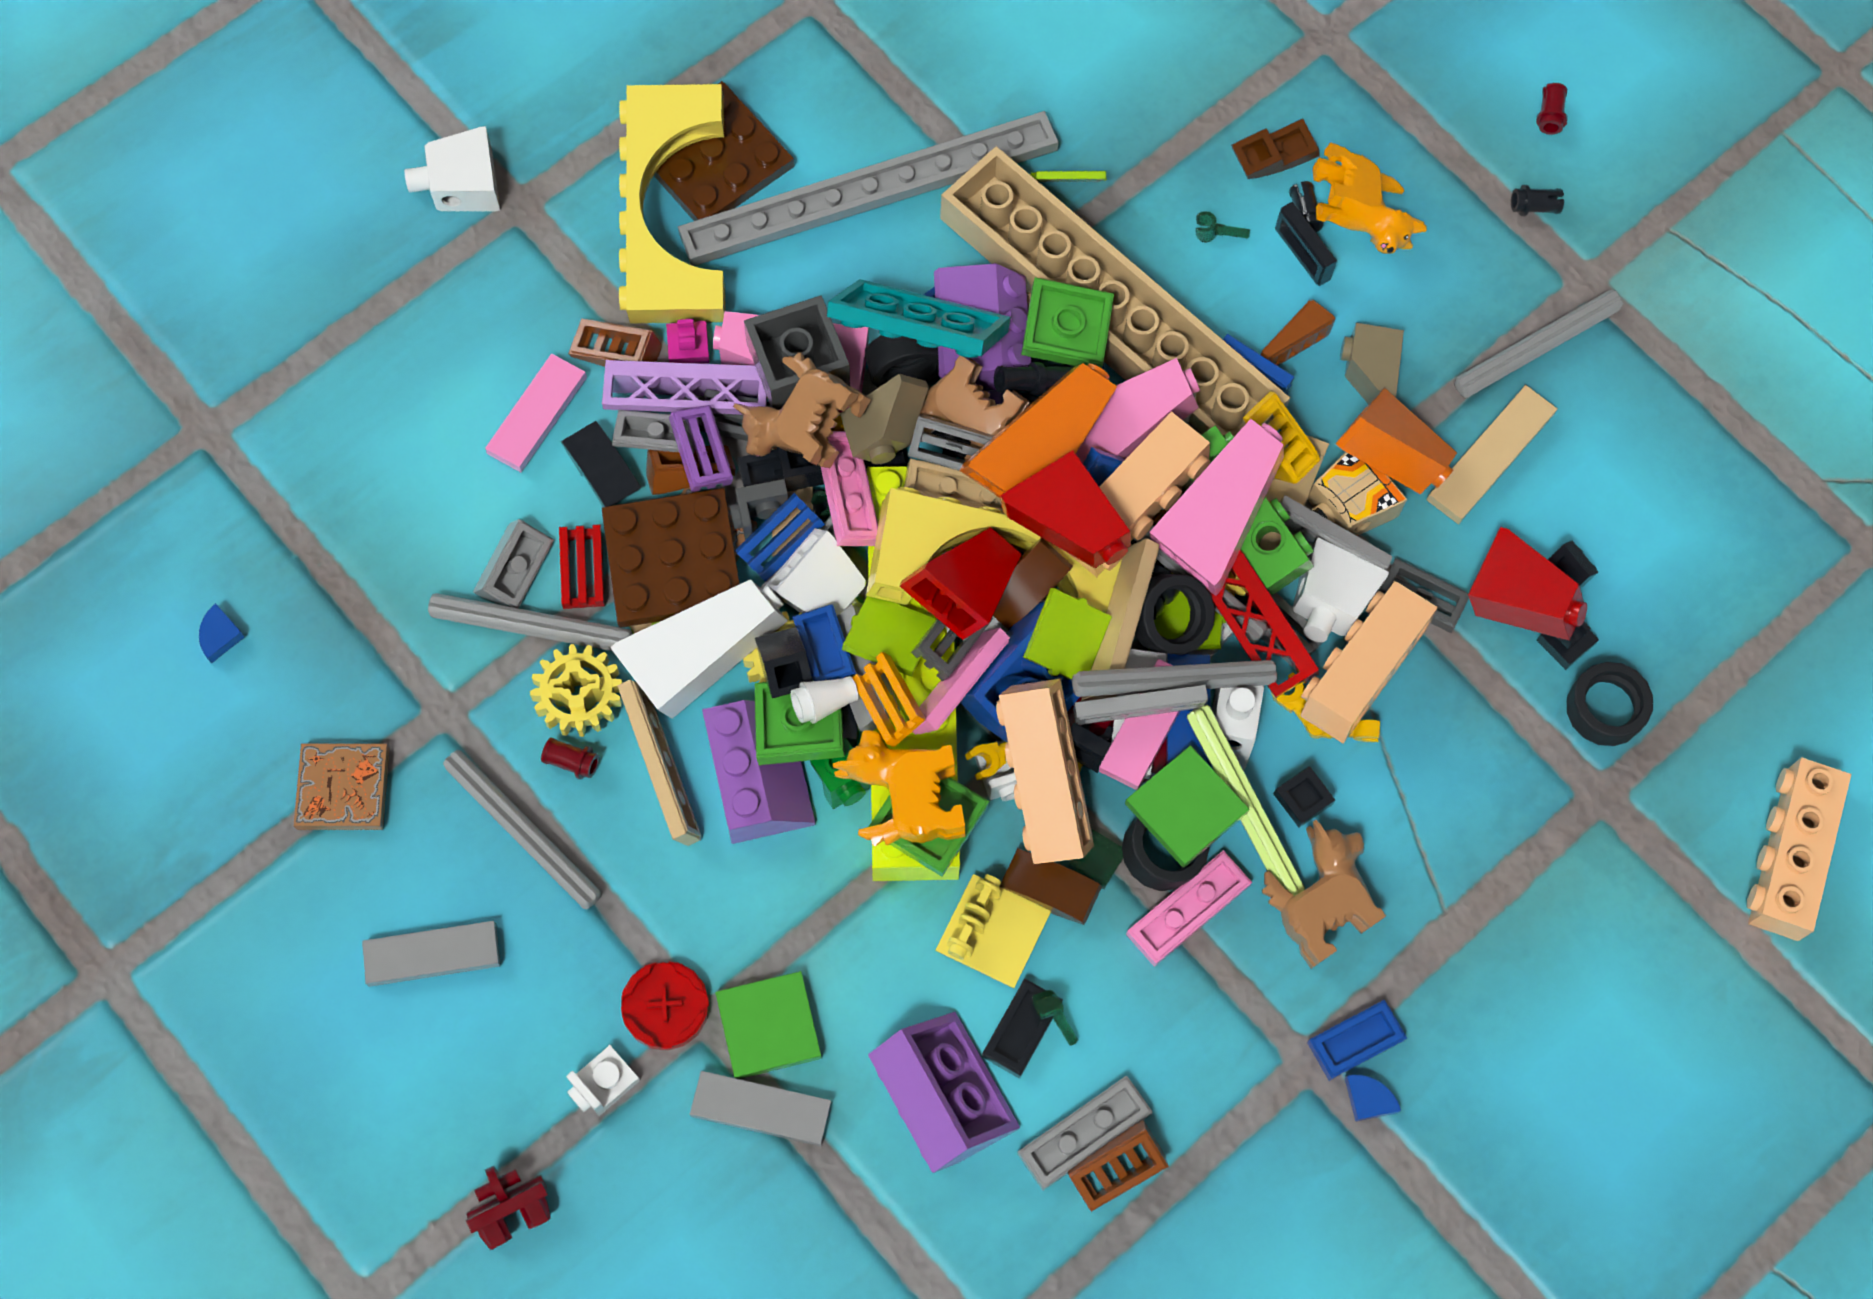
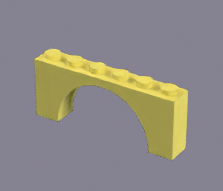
M627 85V100H620L619 103L620 123L626 124V137H620L619 139L620 160L626 161V174H620L619 176L620 197L626 198V211L619 212L620 235H626V248L619 249L620 272H626V286L619 287L620 310L627 311L630 324L677 323V320L693 319L694 322H723L725 312V281L723 271L695 267L670 255L650 234L643 217L644 199L649 183L659 167L669 157L695 142L724 137L722 85Z
M909 487L891 488L881 506L866 596L907 605L912 597L899 587L903 579L930 562L940 553L962 544L990 527L1015 549L1023 553L1042 537L1007 518L1006 515L1001 514L1000 510L993 507L983 506L974 508L962 505L959 500L951 497H939L936 499L921 495L918 490ZM1048 542L1072 565L1071 570L1057 584L1059 590L1076 599L1085 598L1088 605L1107 613L1121 561L1110 571L1105 568L1096 578L1067 552Z

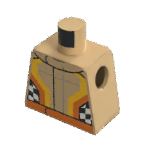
M1347 452L1313 484L1308 496L1309 503L1313 506L1312 511L1356 536L1397 518L1407 501V498L1387 475Z

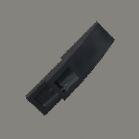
M779 447L761 457L754 455L737 457L744 487L784 479L787 492L822 485L824 481L820 465L809 462L802 454L786 451ZM903 450L897 452L895 458L887 463L873 464L871 461L864 460L866 472L867 467L906 466Z

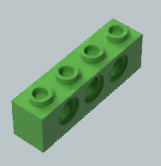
M1216 425L1201 435L1210 442V464L1234 438L1230 431L1222 435ZM1265 497L1240 550L1268 591L1274 595L1314 567L1307 557L1314 551L1300 531L1292 535L1284 522L1289 520L1290 516L1278 499L1275 498L1269 502ZM1270 532H1276L1281 535V542L1276 549L1271 551L1261 549L1260 542L1264 535Z

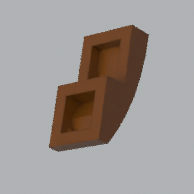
M1303 118L1271 134L1265 128L1231 145L1247 179L1282 172L1320 156L1319 148Z
M1040 538L1020 557L993 616L1009 630L1047 596L1050 588H1054L1071 570L1072 565L1045 539Z
M1017 848L1000 884L1001 888L1033 903L1042 905L1050 910L1051 914L1085 925L1102 888L1094 880L1058 863L1033 864L1032 854Z

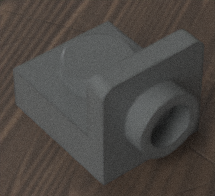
M785 480L736 488L737 504L730 505L734 529L742 528L746 540L753 533L751 518L768 519L788 499Z

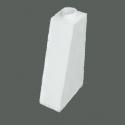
M750 579L624 638L610 648L657 710L673 719L757 648L756 637L776 632L788 620L779 610L784 603L768 585L761 589Z

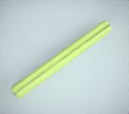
M1204 705L1203 707L1193 709L1187 714V720L1212 768L1250 809L1248 814L1240 821L1266 870L1270 871L1278 882L1294 896L1304 891L1305 886L1210 706Z

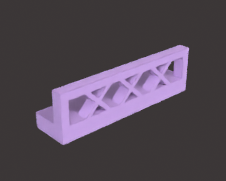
M606 360L602 397L603 410L675 412L710 405L713 414L742 415L733 407L734 403L746 406L766 407L767 395L755 366ZM706 389L720 392L710 401H701L696 397L704 396ZM613 393H633L628 398L613 397ZM654 394L674 396L670 399H658ZM734 395L758 398V403L740 402Z

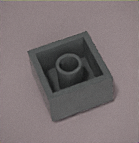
M822 295L743 320L746 344L772 408L782 409L799 380L797 374L782 362L784 357L795 356L797 353H802L805 359L811 358L817 369L839 377L850 386V365L830 317H827V308Z

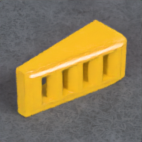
M1270 391L1243 417V420L1247 423L1252 419L1261 426L1273 414L1274 418L1268 425L1276 431L1281 429L1279 432L1283 438L1281 443L1284 447L1289 444L1284 450V458L1277 470L1275 479L1296 484L1321 458L1277 394Z

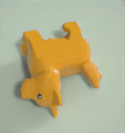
M1330 142L1324 150V156L1328 157L1329 160L1319 157L1313 166V180L1319 183L1325 180L1331 184L1328 204L1318 203L1316 206V220L1322 222L1330 221L1352 231L1367 232L1371 236L1370 241L1375 245V248L1383 254H1392L1398 249H1412L1411 235L1426 232L1427 226L1423 221L1413 218L1408 213L1387 207L1383 201L1382 191L1403 194L1405 189L1395 178L1381 173L1378 166L1365 156L1351 153L1345 147Z
M864 730L861 734L859 745L849 750L847 760L833 763V768L839 769L834 772L837 778L852 779L867 785L885 786L889 790L893 819L880 825L859 829L858 836L871 840L874 847L883 841L885 845H889L900 838L910 842L925 843L936 838L951 840L965 837L962 804L954 805L947 812L938 805L939 801H941V795L939 794L941 787L938 783H940V780L955 776L952 745L942 746L938 750H893L887 747L880 733Z

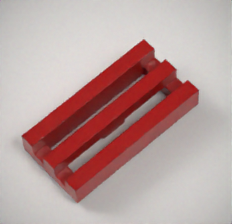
M592 525V528L585 529L584 526H576V529L568 530V527H559L561 604L563 609L605 606L601 525ZM585 539H593L595 597H587ZM571 540H576L578 598H571Z

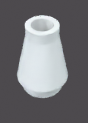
M851 676L842 679L801 682L799 688L791 690V701L795 714L801 723L810 721L812 724H815L847 704L858 701V691Z

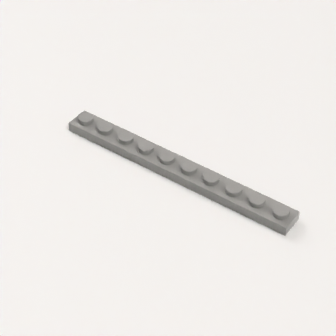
M1045 111L680 225L678 226L679 236L690 264L696 266L954 184L996 146L1014 162L1020 163L1058 151L1059 142Z

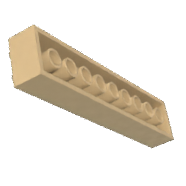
M997 146L941 194L940 219L991 264L996 263L1024 275L1026 278V291H1032L1033 281L1036 277L1113 293L1114 298L1104 362L1126 381L1177 358L1182 371L1191 368L1200 391L1196 393L1195 399L1199 408L1191 414L1188 425L1200 435L1216 425L1222 435L1230 431L1235 437L1246 424L1243 417L1270 391L1275 392L1287 408L1290 397ZM1271 414L1263 423L1268 424L1274 418L1273 414Z

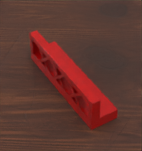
M1240 550L1231 568V572L1236 579L1227 577L1222 590L1216 596L1209 590L1208 592L1211 594L1214 605L1251 661H1262L1256 651L1267 653L1266 660H1271L1272 654L1287 657L1297 671V674L1280 685L1276 681L1267 685L1274 697L1277 698L1301 682L1305 684L1314 676L1317 677L1319 675V668ZM1226 584L1242 587L1248 596L1246 612L1227 608L1223 602ZM1252 605L1255 607L1259 615L1251 613ZM1233 616L1244 618L1242 629ZM1249 619L1267 624L1268 629L1272 633L1269 647L1250 643L1246 637ZM1275 640L1278 642L1282 650L1274 649Z

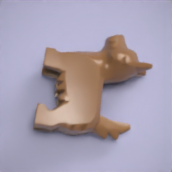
M802 353L784 357L782 362L797 374L799 380L781 410L772 407L746 406L736 403L733 405L743 415L742 428L748 435L746 452L750 455L761 457L769 454L772 448L777 446L786 451L802 454L806 460L815 465L818 464L824 468H831L840 453L827 439L833 434L831 429L837 425L834 419L840 416L837 409L844 412L849 406L851 413L861 418L871 399L859 390L848 386L839 377L817 369L811 358L805 359Z
M959 355L955 361L954 368L927 391L920 414L995 436L1021 414L1031 402L1015 390L1011 392L1007 389L1003 394L1004 402L995 405V400L988 398L990 393L982 391L983 386L976 385L983 366L972 358ZM925 427L923 432L930 434L935 431ZM971 441L972 446L979 448L984 446V444ZM966 455L964 460L967 461L971 456Z
M1317 820L1313 821L1314 829L1308 826L1306 831L1311 842L1313 860L1320 875L1319 880L1294 896L1278 882L1270 871L1264 873L1265 887L1262 889L1263 894L1271 897L1268 903L1281 911L1282 924L1285 927L1286 934L1299 945L1300 954L1311 969L1337 951L1333 944L1326 943L1324 940V934L1328 930L1333 932L1337 930L1338 926L1343 927L1346 922H1350L1362 934L1386 917L1382 909L1377 908L1355 865L1358 856L1364 852V841L1361 834L1355 832L1347 835L1342 834L1337 829L1324 830Z

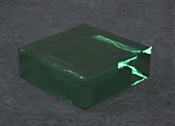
M1091 829L1094 847L1084 858L1072 859L1068 864V868L1094 880L1105 890L1123 861L1122 847Z

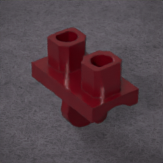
M494 1165L485 1169L489 1182L475 1189L474 1192L479 1202L493 1195H496V1198L466 1212L468 1218L466 1223L471 1233L477 1231L490 1250L512 1239V1234L504 1219L505 1216L520 1210L528 1229L535 1228L551 1219L548 1202L545 1197L548 1195L547 1186L541 1175L507 1191V1188L519 1183L521 1178L516 1169L500 1176Z

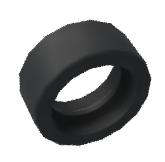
M880 335L865 350V359L871 380L877 388L898 374L926 382L939 375L938 347L929 348L921 346L917 343L916 339L904 336L889 338Z
M1159 574L1151 577L1135 632L1136 638L1144 647L1157 653L1184 655L1197 650L1208 639L1214 626L1215 608L1211 594L1200 581L1189 575ZM1169 589L1181 591L1186 596L1190 607L1188 626L1185 632L1176 639L1162 637L1156 630L1153 619L1154 606L1159 596Z
M1603 662L1591 666L1575 681L1567 696V715L1572 727L1584 739L1597 745L1616 746L1627 743L1646 726L1653 712V694L1648 682L1637 670L1623 663ZM1599 682L1612 683L1622 688L1630 697L1634 707L1631 719L1621 726H1609L1598 721L1591 714L1586 704V694L1589 688Z
M1138 818L1132 822L1124 834L1122 843L1124 863L1131 875L1146 887L1158 891L1176 890L1197 876L1207 863L1209 847L1184 868L1182 867L1176 871L1161 869L1150 861L1144 851L1142 839L1147 828Z

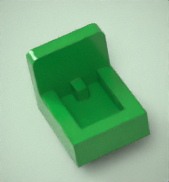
M844 738L845 757L810 760L812 767L822 781L824 796L832 809L842 804L850 806L864 797L866 790L869 789L867 784L852 779L835 777L834 772L839 769L833 768V763L846 761L848 752L852 749L851 744L846 738Z

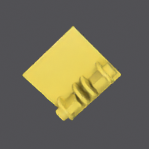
M973 874L935 951L1014 989L1051 911L1001 888V881L994 876L986 874L983 879Z

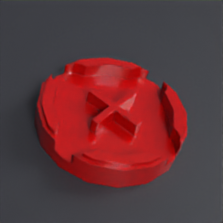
M668 961V963L661 962L658 964L656 962L645 965L631 976L622 992L621 1012L625 1027L636 1041L650 1049L668 1051L685 1046L699 1035L707 1021L710 1003L704 983L692 969L678 962Z

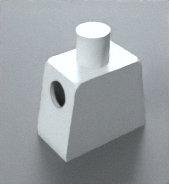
M486 126L428 142L425 145L427 166L404 170L408 192L430 190L435 207L439 211H500L493 153Z
M814 528L766 586L768 585L784 603L800 613H806L833 604L836 615H839L852 604L859 608L862 607V604L856 597L866 586L867 582L841 546H837L835 538L826 530Z
M1318 537L1312 546L1314 552L1307 556L1314 567L1300 576L1293 611L1308 619L1303 632L1309 639L1315 642H1325L1331 631L1340 636H1346L1351 626L1359 618L1386 580L1389 572Z
M1264 685L1215 688L1212 711L1227 740H1234L1240 744L1238 747L1231 748L1243 770L1246 768L1256 739Z

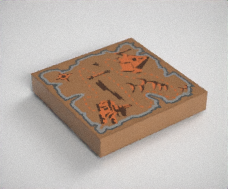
M301 744L294 827L297 830H383L390 749L388 745Z

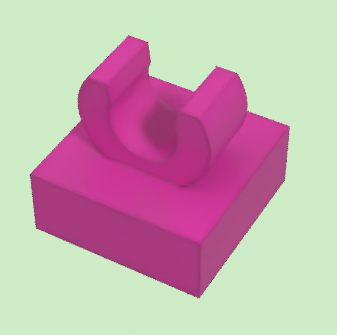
M693 319L677 320V323L666 324L670 363L710 364L706 321L694 322Z

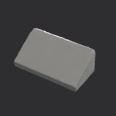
M618 410L612 446L679 452L669 420L670 414ZM697 417L696 420L700 429V420ZM683 420L692 453L694 454L695 447L686 420Z
M520 519L511 522L499 541L473 593L502 606L519 608L554 540Z

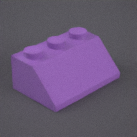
M996 263L936 269L934 271L935 298L1011 317L1009 332L982 356L972 358L983 366L976 385L983 386V390H996L994 387V372L997 366L1028 367L1031 363V357L1021 355L1028 315L1026 278L1024 275ZM943 346L938 347L939 377L943 378L954 368L955 361L959 357L955 349Z
M742 700L702 709L731 843H740L814 826L815 820L801 761L758 765L756 758L755 701Z
M956 1012L903 1028L868 1054L879 1078L884 1083L898 1109L900 1117L904 1120L932 1173L962 1162L1020 1128Z

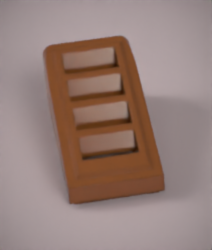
M1313 299L1309 300L1262 350L1261 356L1279 366L1326 338L1330 334L1335 322L1334 315Z
M581 319L568 354L573 358L605 367L606 360L657 362L662 344L652 330ZM593 334H598L594 348L588 349ZM609 338H612L608 352H605ZM628 343L625 354L622 355L621 352L624 344Z
M723 445L732 476H735L736 468L729 447ZM705 446L713 474H717L719 471L716 463H713L715 458L711 446ZM647 451L646 477L652 495L670 493L690 487L679 452ZM695 451L693 456L697 465L700 477H702L703 473Z
M1142 1120L1070 1169L1068 1175L1092 1212L1166 1169L1169 1165L1163 1150L1145 1121ZM1140 1143L1148 1154V1157L1144 1160H1141L1134 1149ZM1123 1153L1127 1155L1133 1165V1168L1126 1171L1118 1158ZM1108 1162L1118 1176L1113 1182L1102 1167V1165ZM1094 1171L1103 1186V1189L1099 1192L1095 1191L1086 1176Z

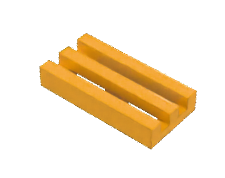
M881 652L876 656L878 662L875 665L868 663L863 668L866 673L863 676L856 674L853 680L884 742L895 747L926 719L891 656ZM883 673H885L910 719L905 722L894 697L889 693L881 678ZM871 684L873 685V687H874L876 693L878 694V696H879V698H880L882 704L884 705V707H885V709H886L888 715L890 716V718H891V720H892L894 726L896 727L897 731H895V729H894L892 723L890 722V720H889V718H888V716H887L885 710L883 709V707H882V705H881L879 699L877 698V696H876V694H875L873 688L871 687Z

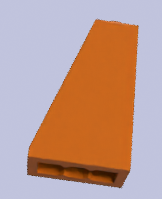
M1082 363L1072 368L964 462L959 471L1000 498L1001 494L1073 450L1076 454L1117 386L1108 380L1109 374L1097 365L1091 363L1085 365Z

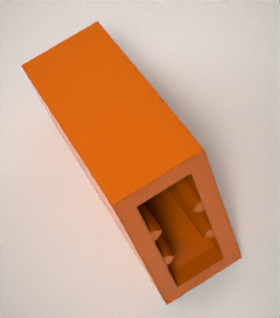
M1386 388L1359 414L1335 443L1343 451L1419 494L1430 484L1438 488L1454 470L1449 464L1457 454L1453 448Z

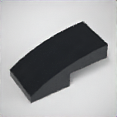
M597 421L592 422L561 441L580 475L585 477L603 507L613 506L641 489L629 467L615 446H612V442Z

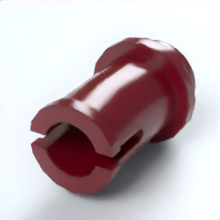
M1549 83L1546 87H1543L1541 112L1537 115L1536 123L1540 131L1548 135L1560 133L1567 125L1568 117L1564 110L1568 89L1563 84Z
M550 737L543 748L541 762L573 772L575 777L581 780L584 777L592 778L599 763V755L593 753L592 747L586 746L582 749Z

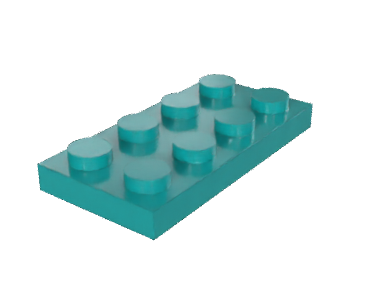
M862 279L857 280L829 300L827 317L840 320V323L846 327L862 328L865 326L877 329L878 333L885 337L899 338L904 336L916 339L917 343L921 346L929 348L943 346L955 349L956 354L968 358L982 356L1009 332L1011 319L1009 316Z

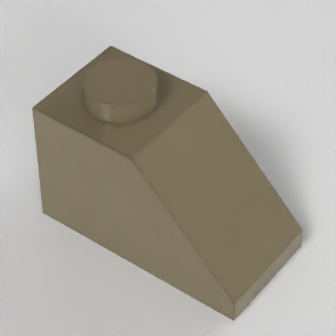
M1356 323L1351 337L1344 336L1340 360L1346 361L1345 377L1368 405L1384 388L1396 397L1404 330Z
M898 374L867 395L871 401L861 418L852 414L850 407L840 413L854 458L871 461L873 464H883L894 459L897 452L910 445L917 419L928 391L927 382Z

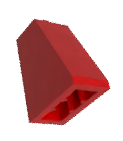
M1073 450L1000 495L1002 509L1007 518L1093 568H1097L1103 563L1111 565L1119 561L1127 554L1128 548L1131 546L1129 528Z
M990 527L926 563L903 579L899 587L964 640L989 624L1020 559L1021 553Z
M1500 527L1468 594L1475 616L1570 640L1575 627H1580L1583 624L1587 614V603L1583 600L1579 584L1512 531Z

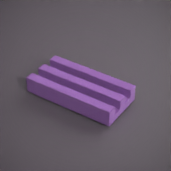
M706 405L671 412L669 420L691 492L700 491L701 487L706 486L707 489L715 488L717 484L721 483L723 486L731 485L733 476L711 406ZM697 417H702L719 471L717 474H713L696 420ZM683 420L687 422L703 473L702 477L699 475Z

